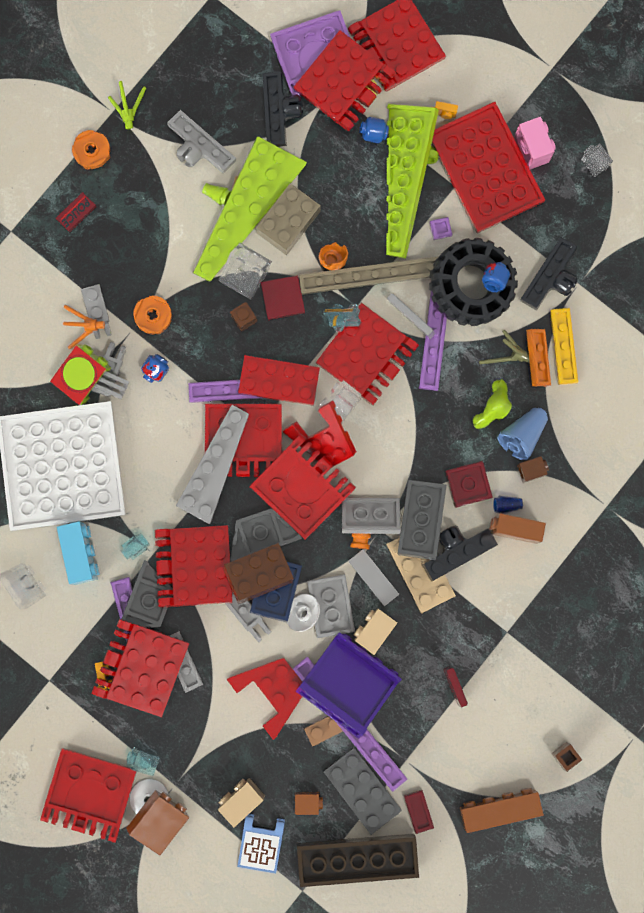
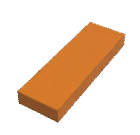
M545 329L526 330L532 387L551 386Z

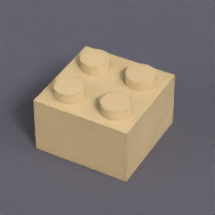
M379 609L371 610L365 618L367 620L365 626H359L354 633V636H356L354 640L374 655L397 624L396 621Z
M250 778L246 781L242 779L236 784L235 791L232 794L228 792L220 799L218 811L233 828L264 800L265 795Z

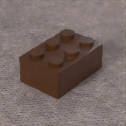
M279 543L224 564L223 568L238 605L291 584L294 579Z

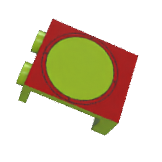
M86 344L76 345L50 380L51 383L78 405L86 404L90 398L87 395L104 372L112 369L105 358L96 356L93 353L94 350Z

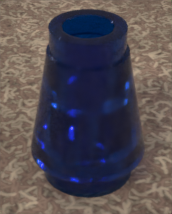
M499 495L493 500V508L495 513H509L523 509L522 498Z

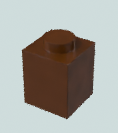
M247 302L230 311L231 317L241 332L257 322V318Z
M542 456L517 465L523 483L548 475V464L546 460L542 459Z
M568 742L551 753L566 772L582 761L579 754Z

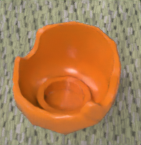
M334 242L321 248L318 258L324 268L339 270L346 264L348 250L345 245L339 246Z

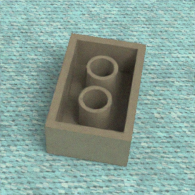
M290 183L257 225L256 232L287 256L321 212V205Z

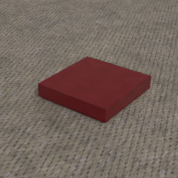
M298 275L261 282L268 320L305 313Z
M483 461L445 471L455 508L493 498Z
M450 666L444 668V673L457 705L461 708L467 706L468 702L454 668Z

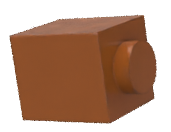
M295 792V815H319V809H323V797H319V792Z

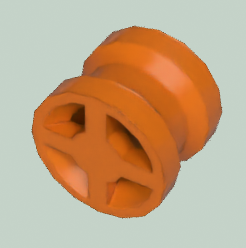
M352 533L353 542L350 545L351 548L369 549L368 539H370L371 534Z

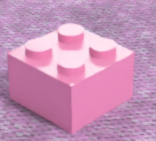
M541 117L519 124L514 137L529 169L531 170L549 163L555 152V143L548 136L546 122H543Z

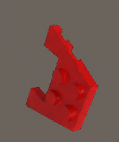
M333 400L321 406L318 410L329 426L311 436L306 434L297 421L283 430V433L293 441L302 434L306 440L300 447H303L309 441L312 445L307 452L312 454L318 450L320 454L316 459L319 460L325 456L333 464L332 467L351 458L357 452L348 431H344L341 422L343 420L340 415H337L334 409L336 405Z
M285 658L227 679L236 693H239L254 681L273 705L278 714L263 725L273 740L277 737L302 698L296 690L303 681Z

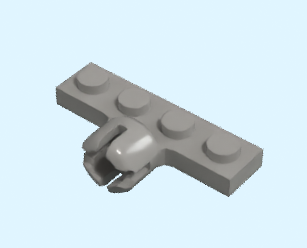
M181 110L168 121V126L185 140V143L177 149L178 159L181 162L187 161L184 164L185 166L193 167L200 159L205 158L224 174L236 162V157Z

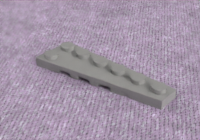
M234 405L230 407L176 504L180 509L208 524L211 523L224 483L249 417L248 413Z

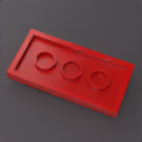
M244 355L238 394L314 406L320 367Z

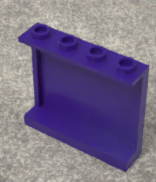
M339 632L296 692L359 739L364 735L371 721L402 679L398 677L399 674L395 670L386 668L380 659L370 656L364 647L357 646L348 635Z

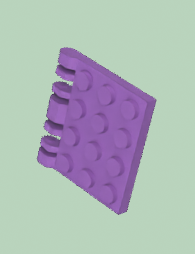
M340 10L270 34L291 96H300L293 87L339 30L349 36Z

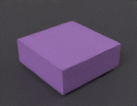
M448 217L429 222L433 240L452 237Z

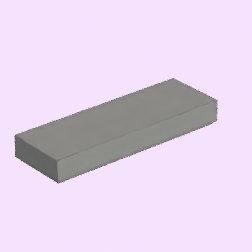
M392 293L389 295L388 301L429 339L435 335L433 329Z
M364 549L348 561L383 606H386L399 595Z
M180 631L170 635L171 637L183 640ZM188 649L178 673V678L185 693L203 685Z

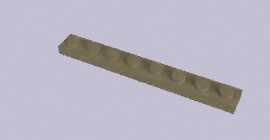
M439 256L299 275L301 293L303 295L430 278V271L433 269V264Z

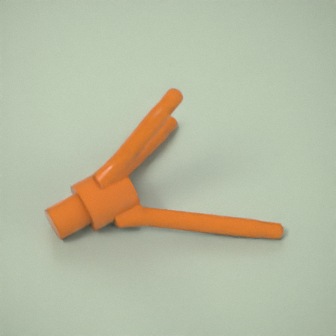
M64 305L66 310L80 317L84 322H63V325L81 326L86 331L72 342L68 349L73 348L86 336L93 333V331L105 328L104 321L89 318Z

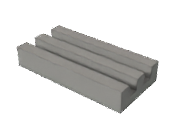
M104 372V376L124 384L123 387L103 378H100L99 381L120 390V394L98 384L94 388L122 400L129 381L109 372Z

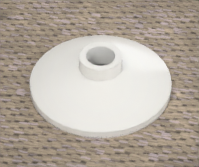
M309 594L295 597L287 622L288 626L298 632H303L313 627L320 615L318 600Z
M145 779L133 787L130 794V805L136 814L146 803L145 797L151 796L155 790L168 794L166 787L161 782L154 779Z

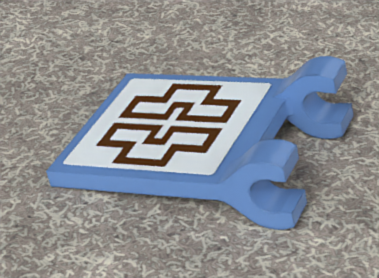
M249 813L245 817L237 867L276 874L285 819L277 818L276 829L271 830L253 827L254 814Z

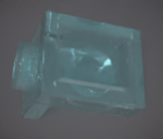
M133 747L126 761L130 769L154 776L160 757Z

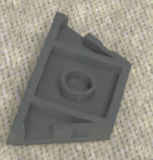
M271 508L236 520L230 561L232 562L277 543L283 546L302 538Z
M146 560L143 561L122 619L149 629L159 628L168 607H158V599L172 598V596H158V591L173 590V588L169 584H157V579L162 577L157 576V572ZM118 627V629H117V630H120V631H127V630L121 629V628H119V627Z

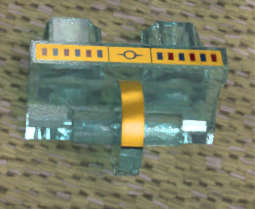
M334 304L332 309H325L323 311V314L328 318L329 326H333L336 332L343 331L344 326H360L361 324L358 317L360 310L357 304H350L348 308H343L340 304Z

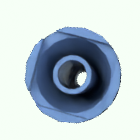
M532 408L500 432L497 438L500 445L506 451L510 449L514 452L512 456L526 461L531 456L548 421L547 413L542 408Z

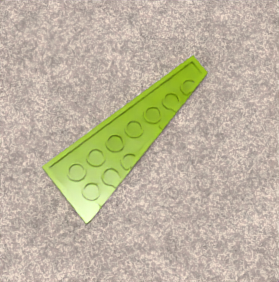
M388 104L389 120L387 125L389 126V138H387V145H389V157L387 158V184L389 185V196H387L388 233L386 237V255L406 259L439 110L433 107Z
M256 137L193 274L210 282L278 200L288 185L301 172L307 162L260 137Z

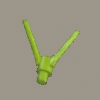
M119 81L124 110L118 106L111 96L108 99L119 112L123 122H125L126 129H133V116H135L146 87L142 88L133 108L128 109L123 83Z

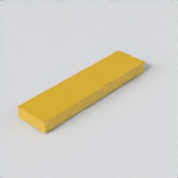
M570 308L550 310L558 385L577 384L578 374Z

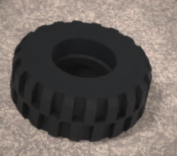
M466 238L449 246L435 260L434 267L430 271L429 276L431 278L429 290L433 292L431 298L434 303L437 302L439 308H437L441 314L444 312L448 315L447 319L458 321V324L463 326L467 324L471 326L487 324L501 316L510 307V302L516 296L514 290L518 287V281L515 280L517 271L511 265L513 262L511 257H507L504 254L505 250L502 247L497 248L494 246V242L490 240L484 242L482 238H474L473 240ZM501 262L506 265L510 272L505 289L498 292L488 291L483 298L478 300L467 297L458 285V273L467 265L475 266L485 272L489 264Z

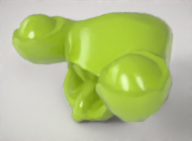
M503 379L493 382V394L487 401L484 413L477 414L473 418L475 428H485L495 419H503L510 412L512 404L508 399V388Z

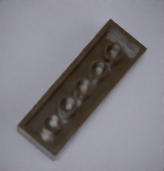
M415 834L297 843L300 887L419 878Z

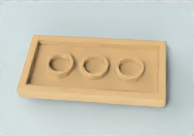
M400 538L386 544L420 613L456 596L445 575L431 582L422 564L430 559L399 556L398 546Z

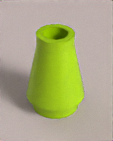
M208 183L204 185L202 190L203 194L219 205H225L231 192L226 187L210 185Z

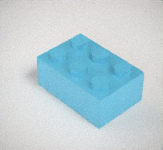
M80 521L57 526L69 584L77 585L98 580L97 575H100L98 564H95L93 556H96L94 546L90 545L89 541L91 537L90 527Z

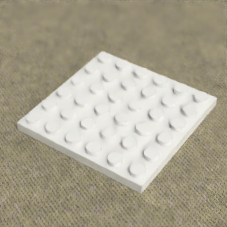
M111 401L0 416V451L10 531L126 515Z

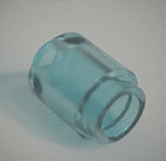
M141 533L139 535L135 534L121 545L123 547L121 552L127 560L129 558L135 560L148 550L147 547L150 544Z

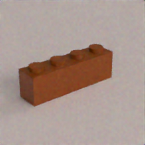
M532 788L522 789L519 794H513V792L504 793L501 798L494 799V796L483 798V802L479 803L468 801L463 803L464 806L460 807L466 833L544 816L539 793Z

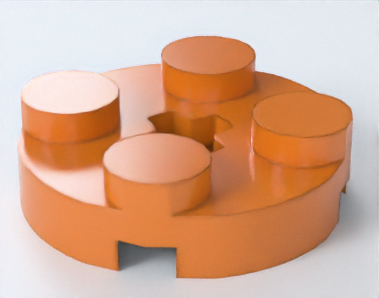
M87 130L75 138L74 145H72V153L77 163L83 166V168L95 169L101 167L110 159V145L103 134ZM88 146L96 147L93 154L86 152L89 150Z
M149 296L141 299L134 308L135 323L141 331L147 334H161L171 323V308L161 297ZM155 310L158 317L150 320L148 313H152Z

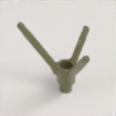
M506 330L502 332L508 340L503 339V342L513 350L512 356L479 361V364L517 360L530 363L527 351L518 346Z

